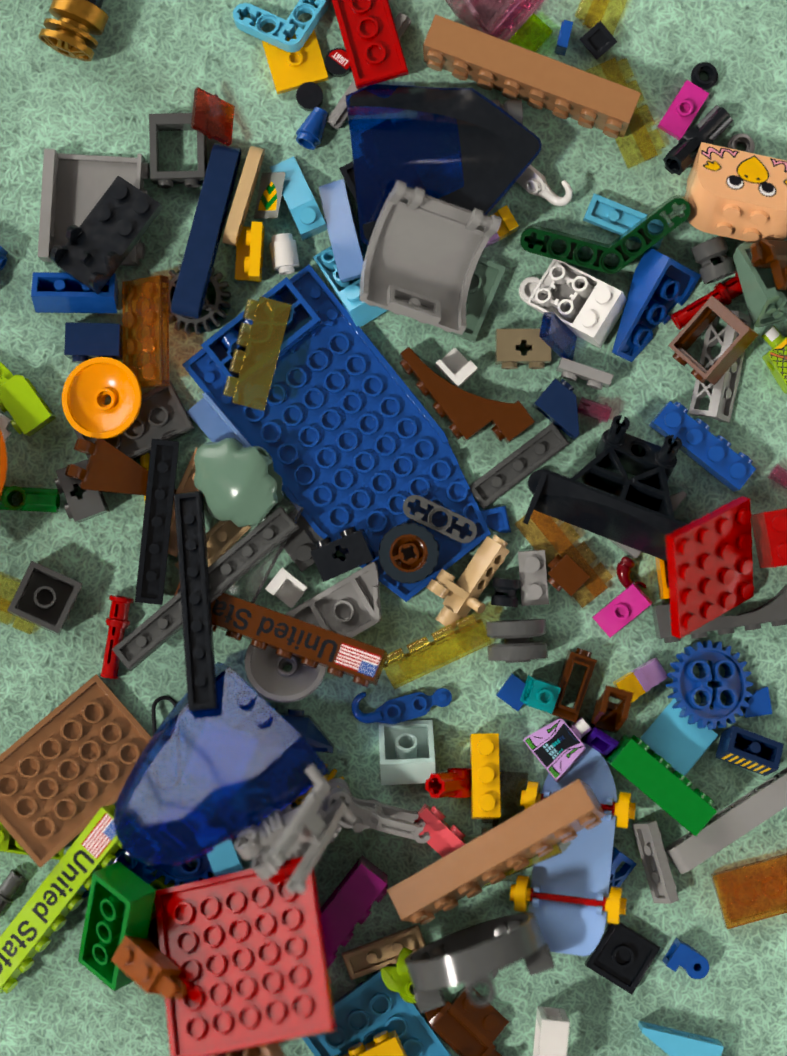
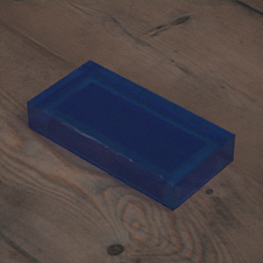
M553 311L544 312L539 337L561 358L573 361L577 336Z

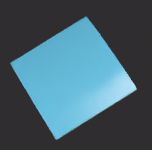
M674 698L640 739L653 752L671 764L673 769L685 776L719 735L713 730H708L707 725L705 728L700 729L697 727V722L689 725V716L680 718L679 714L682 709L672 708L677 702Z

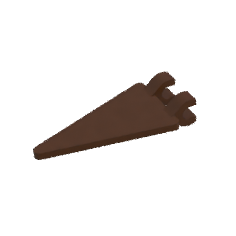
M82 438L77 439L74 450L89 454L90 457L86 469L70 464L67 466L65 476L81 480L80 488L83 490L146 496L149 470L103 439L98 438L95 443Z

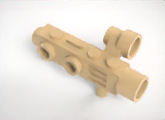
M494 535L492 539L487 536L456 583L453 582L456 577L444 569H441L435 579H431L426 588L442 599H445L442 603L444 606L436 617L438 622L454 631L462 618L465 619L471 609L479 614L484 612L486 606L478 598L489 585L490 580L510 552L506 549L508 545L506 541L497 535Z

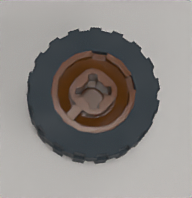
M404 523L393 527L384 535L379 545L378 556L381 567L389 577L401 583H416L424 580L433 572L438 563L439 551L437 541L431 532L423 526L414 523Z

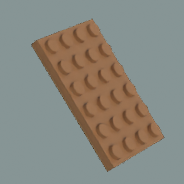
M97 674L0 755V823L39 868L80 834L101 807L114 804L154 769L153 738ZM157 744L159 764L168 755Z

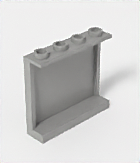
M44 149L38 257L42 261L52 262L50 257L52 248L58 245L64 247L68 241L66 237L67 228L71 225L79 227L117 176H120L148 195L147 189H144V179L149 178V163L145 162L142 154H138L137 158L59 154L55 149ZM141 238L121 263L122 266H139L140 259H144L145 244L141 243Z

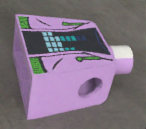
M582 717L570 727L562 718H559L527 736L523 741L558 783L586 751V747L580 739L592 729Z

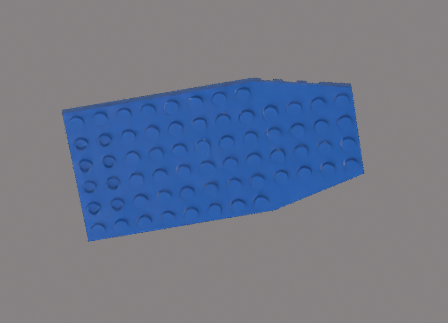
M310 264L291 279L284 278L201 344L203 348L182 364L202 391L206 392L251 446H260L269 453L273 460L274 471L282 477V491L323 539L330 537L333 542L342 538L340 532L355 526L357 531L364 529L376 559L360 567L364 568L376 561L378 564L379 582L407 602L426 587L432 578L435 579L441 569L447 570L487 536L491 535L444 431L359 326L356 327L347 310ZM412 495L426 498L473 521L477 527L476 537L469 543H459L409 519L403 512V503ZM415 500L414 503L409 502L407 505L411 509L410 514L415 515L416 512L424 514L421 520L427 522L429 512L434 508L428 505L427 510L421 508L419 500ZM437 511L433 514L432 523L436 527H443L447 524L448 517L444 512ZM452 517V523L446 532L452 534L453 528L460 532L459 537L462 539L466 535L471 536L472 532L469 531L470 525L465 523L463 527L455 524L458 519ZM404 523H414L423 526L432 533L438 544L439 557L436 567L428 577L416 583H401L392 579L385 573L379 561V545L382 538L390 529ZM339 545L341 553L344 555L349 553L348 548L342 549Z

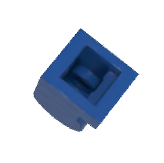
M677 937L662 960L667 967L675 972L679 966L683 967L685 972L694 979L704 978L709 971L707 959L700 952Z

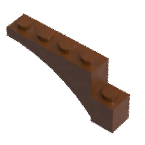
M410 347L400 353L402 361L399 362L408 375L412 373L419 381L416 383V386L425 397L430 395L435 401L432 407L441 418L446 416L452 425L449 426V429L458 440L462 437L466 442L489 423H492L494 427L491 428V431L500 442L504 439L508 444L534 424L535 421L519 400L515 403H505L471 394L437 375L419 359Z

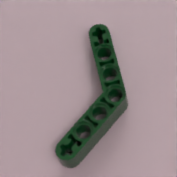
M674 195L611 244L601 243L538 225L526 227L520 237V243L525 251L608 274H615L686 221L691 213V208L684 196ZM674 203L677 205L684 204L682 208L684 213L679 215L676 212L671 215L670 220L672 223L668 224L666 217L661 212L665 211L666 215H669L673 211L672 205ZM653 219L663 222V228L658 233L651 232L647 227L648 223ZM534 232L537 234L536 238L543 241L546 235L550 236L547 248H542L544 242L536 241L534 245L529 244L530 239L526 238V236H530ZM631 236H635L641 240V245L639 248L632 250L626 246V240ZM556 239H561L565 241L567 248L563 252H556L552 248V242ZM581 247H590L593 251L592 257L589 259L580 258L577 252ZM609 253H613L619 257V262L615 266H608L604 262V257Z

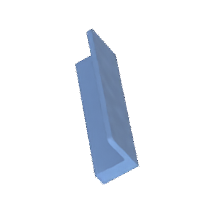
M206 392L202 394L203 398L187 411L188 415L212 442H219L225 438H235L244 447H251Z

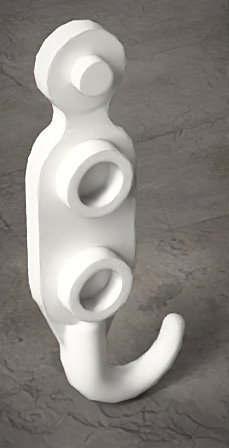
M529 163L514 179L528 193L544 198L555 206L567 205L573 196L572 188L565 180L561 182L566 191L565 196H558L549 187L545 176Z

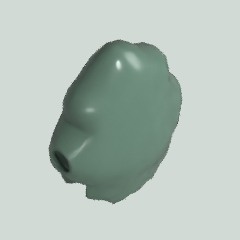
M225 438L219 442L204 443L197 448L194 457V485L198 491L205 495L207 511L217 520H231L238 527L257 526L269 516L284 497L282 477L274 471L272 457L262 447H244L235 438Z

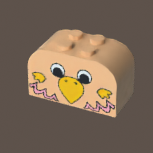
M701 142L687 179L685 198L688 200L691 208L687 221L702 232L755 243L762 238L766 240H785L787 237V161Z

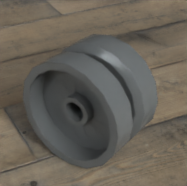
M546 619L486 622L488 637L491 639L504 638L503 643H493L487 646L488 661L515 663L548 658V648L545 642L530 641V637L543 636L547 633Z

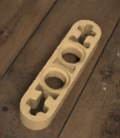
M252 145L249 148L224 229L222 242L225 244L237 246L263 163L265 149Z

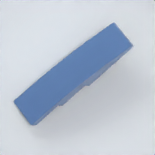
M344 179L319 186V192L340 281L344 283L361 277L364 257L346 182Z

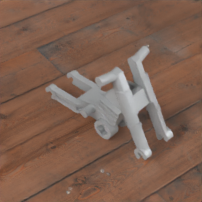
M314 764L309 765L305 769L306 774L315 784L300 807L281 816L276 811L274 817L271 815L268 817V821L265 819L263 823H259L248 812L241 816L230 808L224 800H218L213 804L215 807L212 811L213 814L234 830L233 837L236 840L234 848L244 860L253 858L251 868L262 880L276 874L282 863L286 861V857L289 859L292 853L293 855L297 853V849L300 851L302 849L300 843L309 842L311 844L308 851L304 853V857L292 877L286 883L285 887L292 895L295 894L296 890L299 894L304 893L307 884L305 881L316 863L321 859L322 853L339 827L338 822L341 817L348 825H352L356 821V816L341 798H338L333 803L323 820L317 812L329 793L331 785Z
M282 770L281 779L277 780L275 773L271 772V794L274 798L276 811L281 816L293 810L289 799L287 774ZM333 778L328 781L331 789L322 802V806L317 812L323 820L333 803L338 798H341L356 816V821L352 825H348L341 817L338 822L339 827L329 843L334 842L342 828H353L356 833L362 832L363 829H375L414 839L418 843H426L430 839L429 832L419 835L420 832H423L426 823L423 819H420L419 822H414L419 818L417 811L413 812L379 802L355 798L351 794L349 785L345 780ZM309 842L300 843L302 849L300 851L297 849V853L294 855L292 853L289 859L300 857L299 854L304 855L311 844Z

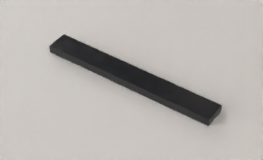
M196 491L174 494L188 710L190 712L218 709L203 493Z

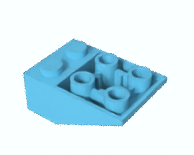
M358 229L363 257L365 258L368 242ZM332 246L313 257L356 327H362L388 311L377 306H370L359 300L361 277L344 283L340 281Z

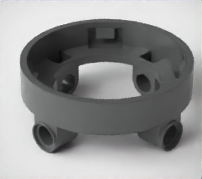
M531 912L507 915L459 930L419 948L405 959V964L414 987V997L421 1013L446 1005L442 988L463 982L468 997L473 1004L477 1006L488 1005L494 998L495 984L493 979L496 977L498 970L523 958L530 976L555 968L551 952L547 943L544 942L535 914ZM483 983L488 986L490 992L486 996H479L474 992V986Z

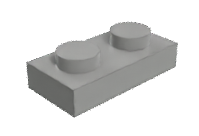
M563 357L560 359L556 370L562 373L561 377L564 379L576 381L579 378L587 381V386L597 390H602L603 387L608 388L614 376L613 374Z
M545 550L518 551L522 606L549 604Z

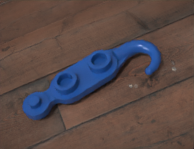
M445 688L437 689L431 696L422 692H415L388 700L374 712L363 713L359 709V703L367 694L362 692L353 699L352 713L358 721L365 724L375 722L397 724L426 715L433 705L440 707L448 706L451 703L452 695Z

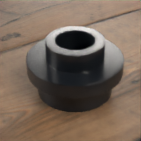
M707 62L697 64L691 72V82L703 90L712 88L718 79L717 69ZM706 73L708 80H701L699 74Z

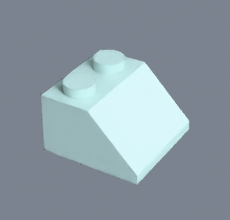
M433 720L404 721L397 724L378 722L381 785L422 784L430 778L431 774L436 773Z

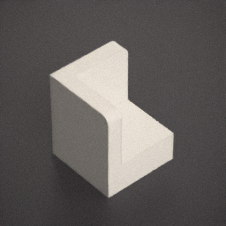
M453 348L444 358L439 359L435 363L439 371L458 388L478 369L471 360L468 362L456 348Z
M282 567L265 589L287 606L293 608L307 591L308 587Z

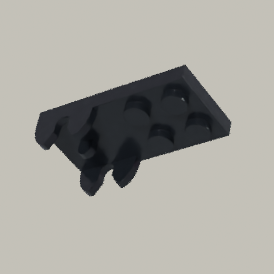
M117 176L79 227L71 225L67 228L66 237L68 241L64 247L58 245L52 248L51 260L61 270L96 294H99L163 207L159 202L120 176Z

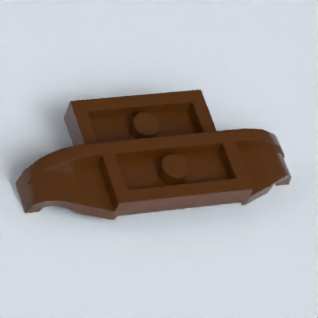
M762 238L750 246L752 266L771 269L776 289L787 290V241L766 240Z
M465 987L451 1003L445 1001L446 1005L424 1012L432 1030L459 1056H502L495 1050L496 1046L492 1043L509 1021L490 1003L486 1006L473 1004L468 997ZM474 989V992H475L477 995L482 996L481 994H479V993Z

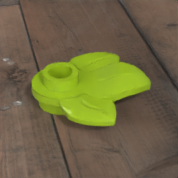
M403 947L399 953L396 967H382L381 977L388 990L399 992L400 997L407 1003H416L414 994H411L409 990L412 981L405 964L406 957L413 953V951Z

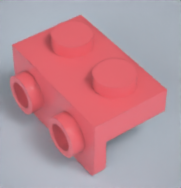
M425 803L418 811L419 818L414 822H419L420 819H423L426 823L423 832H420L419 835L429 832L430 839L427 843L441 857H445L466 844L463 839L466 835L456 825L450 827L443 820L445 815L435 806L430 808Z

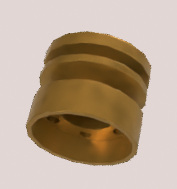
M53 0L49 12L58 20L46 18L43 24L46 29H41L38 36L39 39L67 57L91 61L94 56L92 49L97 48L98 42L89 34L102 35L109 16L101 8L87 0Z

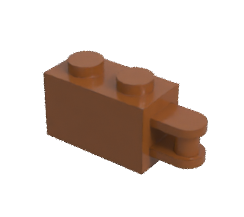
M124 937L111 961L146 993L160 994L168 999H182L187 990L186 985L178 978L182 970L146 938Z

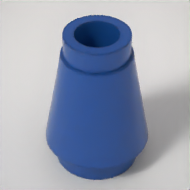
M315 107L296 131V141L304 148L314 150L316 146L321 144L328 113L324 109Z

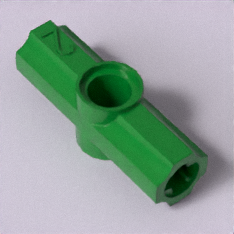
M3 486L0 495V510L58 513L60 507V493L58 489ZM19 491L23 495V501L20 505L15 506L12 503V496Z

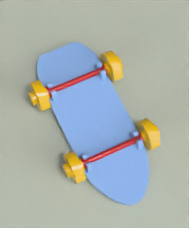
M583 743L586 751L558 783L548 773L542 793H540V782L528 781L526 790L521 791L520 806L526 810L580 779L591 787L606 816L600 819L602 822L598 826L589 830L585 827L576 833L578 836L572 841L564 844L561 841L552 846L554 850L543 857L536 855L533 863L531 888L530 877L518 875L516 884H511L510 901H514V911L526 912L529 902L528 912L535 914L544 942L547 943L550 952L588 956L594 952L600 943L605 930L606 917L607 923L619 924L620 915L626 914L627 898H622V887L611 886L609 895L616 816L617 827L628 829L629 819H635L636 803L631 802L630 792L621 791L619 802H617L614 779L605 759L600 752Z

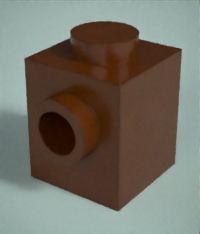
M566 553L562 557L557 554L547 565L550 568L547 572L550 576L548 582L558 592L564 589L570 596L590 578Z

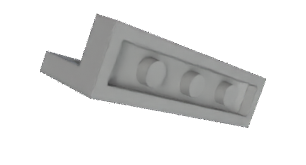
M731 310L751 327L752 320L750 316L740 311ZM718 315L707 327L700 363L707 370L711 368L740 335L728 324L719 332L716 328ZM719 342L722 346L721 353L713 359L711 355L712 347ZM745 351L715 385L712 383L708 385L706 381L702 383L696 378L688 414L710 417L721 422L730 423ZM708 395L710 398L708 411L699 410L700 400Z

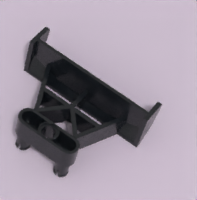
M617 415L613 418L610 428L602 434L595 450L596 458L572 478L543 469L523 520L524 524L528 525L533 510L665 561H667L666 535L687 525V523L679 521L674 517L667 482L677 464L676 455L682 446V441L679 437H676L674 443H671L674 435H668L662 447L627 434L626 431L630 426L629 419L624 417L621 424L619 422L622 415ZM627 473L635 475V477L628 479Z

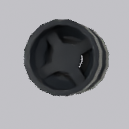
M493 578L492 586L495 588V592L491 597V605L518 607L516 591L520 587V580Z

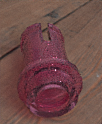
M582 396L577 410L578 414L599 420L598 423L601 424V422L607 423L612 407H609L608 403L603 405Z
M777 463L768 475V478L787 489V470Z

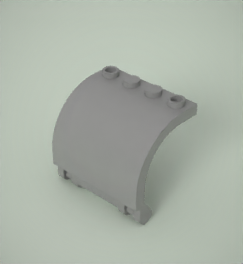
M398 180L383 205L367 247L361 272L359 300L370 306H377L394 314L416 319L420 323L430 324L447 332L462 335L466 329V302L470 283L486 244L500 227L501 217L496 215L487 216L484 214V211L476 208L470 211L425 195L424 189L407 187L406 183Z

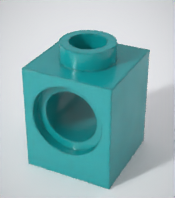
M528 675L520 701L527 706L552 714L561 688L552 682Z

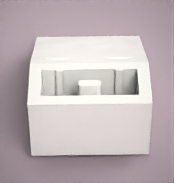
M553 259L526 303L571 333L601 348L623 313L627 299L621 290L563 261ZM557 284H567L569 288L575 291L574 295L571 294L569 296L570 300L563 299L560 301L557 298L554 300L552 292L553 290L557 291ZM533 298H536V302H531Z

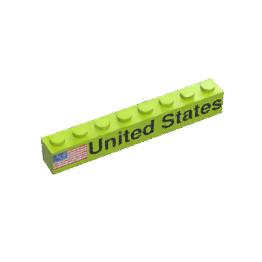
M114 804L101 807L0 936V994L4 992L8 994L16 987L18 976L21 973H25L34 964L33 957L37 952H42L51 942L49 937L54 931L57 932L67 922L65 917L70 910L74 911L83 902L82 895L86 890H90L93 872L113 864L116 860L115 853L119 848H124L132 840L133 835L131 833L137 826Z

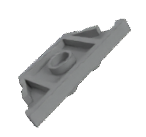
M377 562L370 563L285 614L349 638L356 636L382 620Z

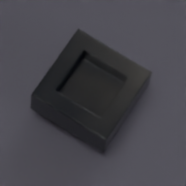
M601 21L580 38V41L596 60L617 43V40Z

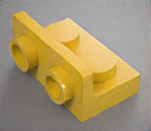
M252 221L251 227L243 226L239 242L236 246L235 279L237 281L262 282L265 237L263 222Z

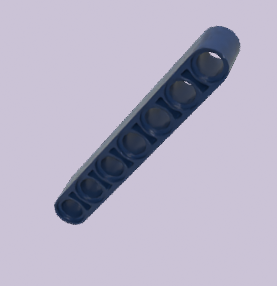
M218 143L213 144L172 299L171 314L198 320L201 316L239 169L241 148Z

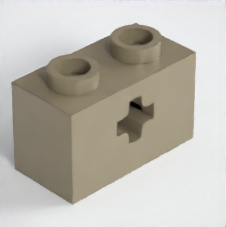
M551 328L496 329L495 365H501V369H518V365L528 364L529 369H544L545 364H550ZM521 343L525 344V348H530L525 356L521 355V351L516 350Z

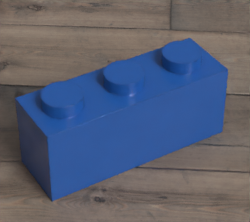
M33 272L31 298L35 312L117 313L118 284L116 274L114 273L100 293L96 294L67 273Z

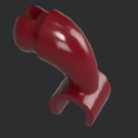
M626 556L621 559L616 568L618 579L625 588L634 582L631 579V569L635 566V562ZM635 581L636 585L639 584L646 589V585L643 582Z

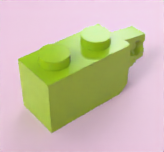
M0 363V409L4 413L6 411L10 413L13 418L10 422L19 434L24 433V435L31 437L56 419V417L28 378L14 375L3 363Z

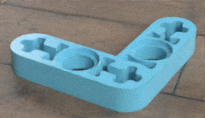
M299 0L287 20L252 4L241 3L234 8L233 19L239 30L292 53L299 51L304 46L330 6L331 0ZM303 13L312 15V18L307 22L298 20V17ZM267 23H272L276 26L271 32L261 30L262 26Z

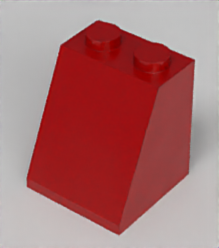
M787 508L751 515L760 568L787 565Z

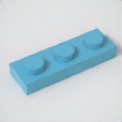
M594 193L583 221L621 236L646 217L647 214ZM653 219L648 223L647 227L651 232L658 233L663 228V222ZM631 236L628 238L641 244V240L638 237ZM663 238L659 240L657 243H655L651 248L658 250L660 248Z

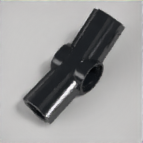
M716 105L697 125L694 124L678 141V144L668 152L663 159L665 168L671 174L680 175L694 162L701 142L714 144L713 141L729 127L733 121L730 114L723 107Z

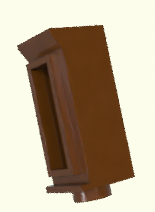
M576 648L575 652L568 651L557 683L561 690L552 715L575 723L577 722L578 714L597 660L591 658V652ZM574 663H577L587 668L574 707L571 708L562 705L561 702Z
M606 685L603 694L599 700H596L590 726L617 733L628 718L633 693ZM609 697L620 699L618 704L609 702L608 700Z

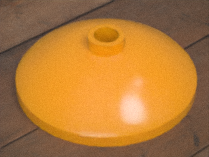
M108 357L91 358L79 364L69 374L62 391V407L68 422L79 433L95 439L113 438L126 431L137 418L142 403L141 387L134 372L124 363ZM107 396H111V403L109 405L105 404Z

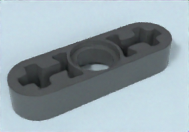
M412 495L403 503V512L409 519L459 543H469L476 537L477 527L473 521L426 498ZM415 500H419L420 507L427 510L428 505L434 507L428 514L427 522L421 520L424 514L416 512L415 515L410 514L411 509L407 507L409 502L414 503ZM437 511L444 512L448 517L447 524L443 527H436L432 523V516ZM452 517L458 519L455 522L458 526L463 527L465 523L470 525L469 531L472 532L471 536L466 535L462 539L459 537L460 532L453 528L452 534L446 532L452 523Z

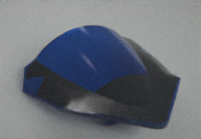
M373 84L345 95L361 242L366 245L369 244L383 205L398 180L406 183V186L415 189V187L424 189L425 195L470 211L476 208L484 211L485 215H488L541 151L542 143L533 132L473 88H434Z

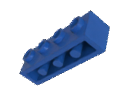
M671 401L666 403L649 426L664 438L668 435H674L671 443H674L676 437H679L682 441V446L679 450L731 491L740 490L756 470L751 465L753 461L744 453L739 452L737 454L729 448L731 443L720 435L715 437L708 431L710 427L698 418L696 420L691 418L687 414L688 409L677 401L675 403Z

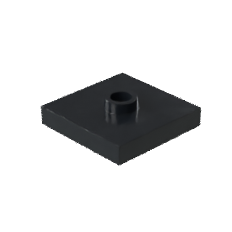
M620 921L619 924L609 923L604 930L600 943L584 964L632 995L660 950V946Z

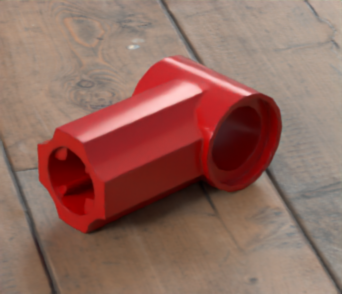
M448 768L447 772L433 773L425 781V790L430 793L432 798L471 797V769Z

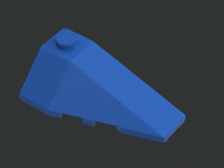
M651 247L646 250L633 275L612 353L632 362L653 339V330L661 322L666 324L671 319L668 313L677 303L682 306L688 300L701 275Z

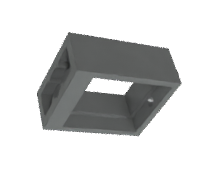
M204 113L149 114L150 179L153 184H158L159 188L164 189L173 188L174 184H185V187L188 188L201 187L207 170L206 118ZM197 130L198 171L159 172L158 131Z

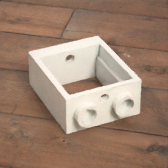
M537 1006L533 1056H567L570 1022L565 1009Z

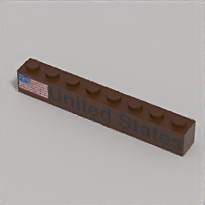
M180 582L175 592V595L180 592ZM226 593L221 594L211 603L213 632H216L218 628L226 631L225 636L231 639L241 641L243 637L251 640L250 645L256 648L266 650L268 646L276 649L275 654L291 660L293 655L301 658V663L316 669L318 665L328 668L327 673L342 678L343 674L354 677L352 682L361 686L368 687L369 683L377 686L388 656L385 650Z

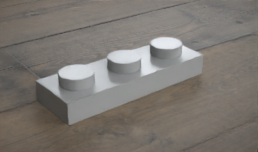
M650 820L633 823V831L653 902L671 904L678 901L676 884L671 874L669 859L665 853L657 821Z

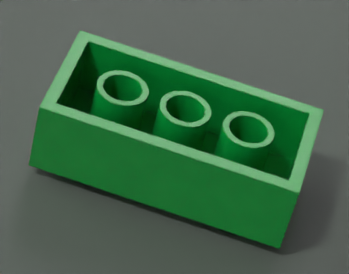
M624 734L618 741V746L604 758L605 761L696 837L717 812L711 806L714 801L698 788H695L693 791L690 788L693 783L678 771L670 772L669 768L672 765L655 752L653 755H650L647 752L650 747L635 735L630 738Z
M119 861L93 872L78 962L114 992L130 984L133 980L111 959L125 936L147 939L156 893L153 887Z

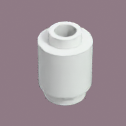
M283 233L271 236L272 242L269 246L273 270L279 271V275L295 273V268H298L300 265L296 240L293 239V235L291 233Z

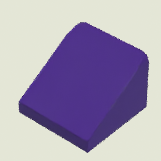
M591 727L592 730L588 732L584 742L601 754L608 756L618 746L619 742L598 728Z

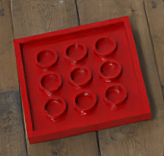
M740 496L666 535L672 636L681 639L754 597L750 498Z

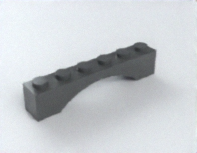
M787 585L764 605L749 612L715 618L689 633L691 634V639L708 637L707 632L718 630V635L734 633V627L744 626L745 631L761 629V623L771 622L772 626L787 625ZM670 603L652 606L656 638H664L665 643L681 641V639L672 636Z

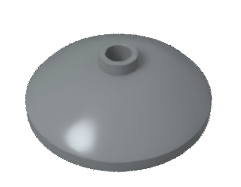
M249 645L245 656V671L248 680L260 695L269 700L282 703L301 700L313 693L325 676L326 667L318 665L316 669L302 664V659L292 655L290 660L275 654L277 650L267 646L266 650H262ZM285 665L293 667L289 672L284 671L283 668Z

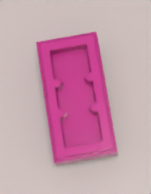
M686 80L657 127L680 140L710 93Z
M633 582L593 615L592 618L611 638L649 607L652 601Z

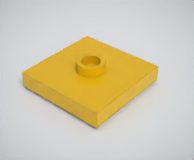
M313 30L304 46L297 52H286L262 41L277 95L298 89L299 86L306 82L320 83L329 80L315 30Z

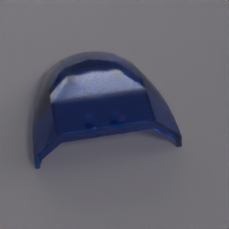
M220 662L215 664L218 709L190 712L188 710V695L186 693L160 724L144 748L119 794L114 813L116 835L123 848L135 860L153 867L155 864H172L177 866L213 851L214 847L228 839L234 840L238 838V834L250 826L260 825L263 822V818L275 810L281 811L312 787L314 783L305 772L309 765L314 764L322 776L328 773L324 762L302 735L228 665Z

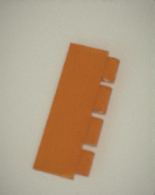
M533 510L528 525L523 523L525 516L515 523L516 527L535 550H545L547 565L557 554L562 557L566 553L590 576L572 595L582 608L608 588L605 583L613 576L601 562L593 568L589 565L597 557L584 541L574 547L572 543L580 538V536L571 524L563 522L557 526L555 522L559 519Z

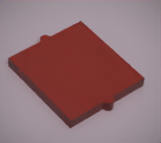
M197 87L194 91L191 128L207 135L210 140L213 138L230 146L232 143L235 106L220 99L217 94L212 95Z

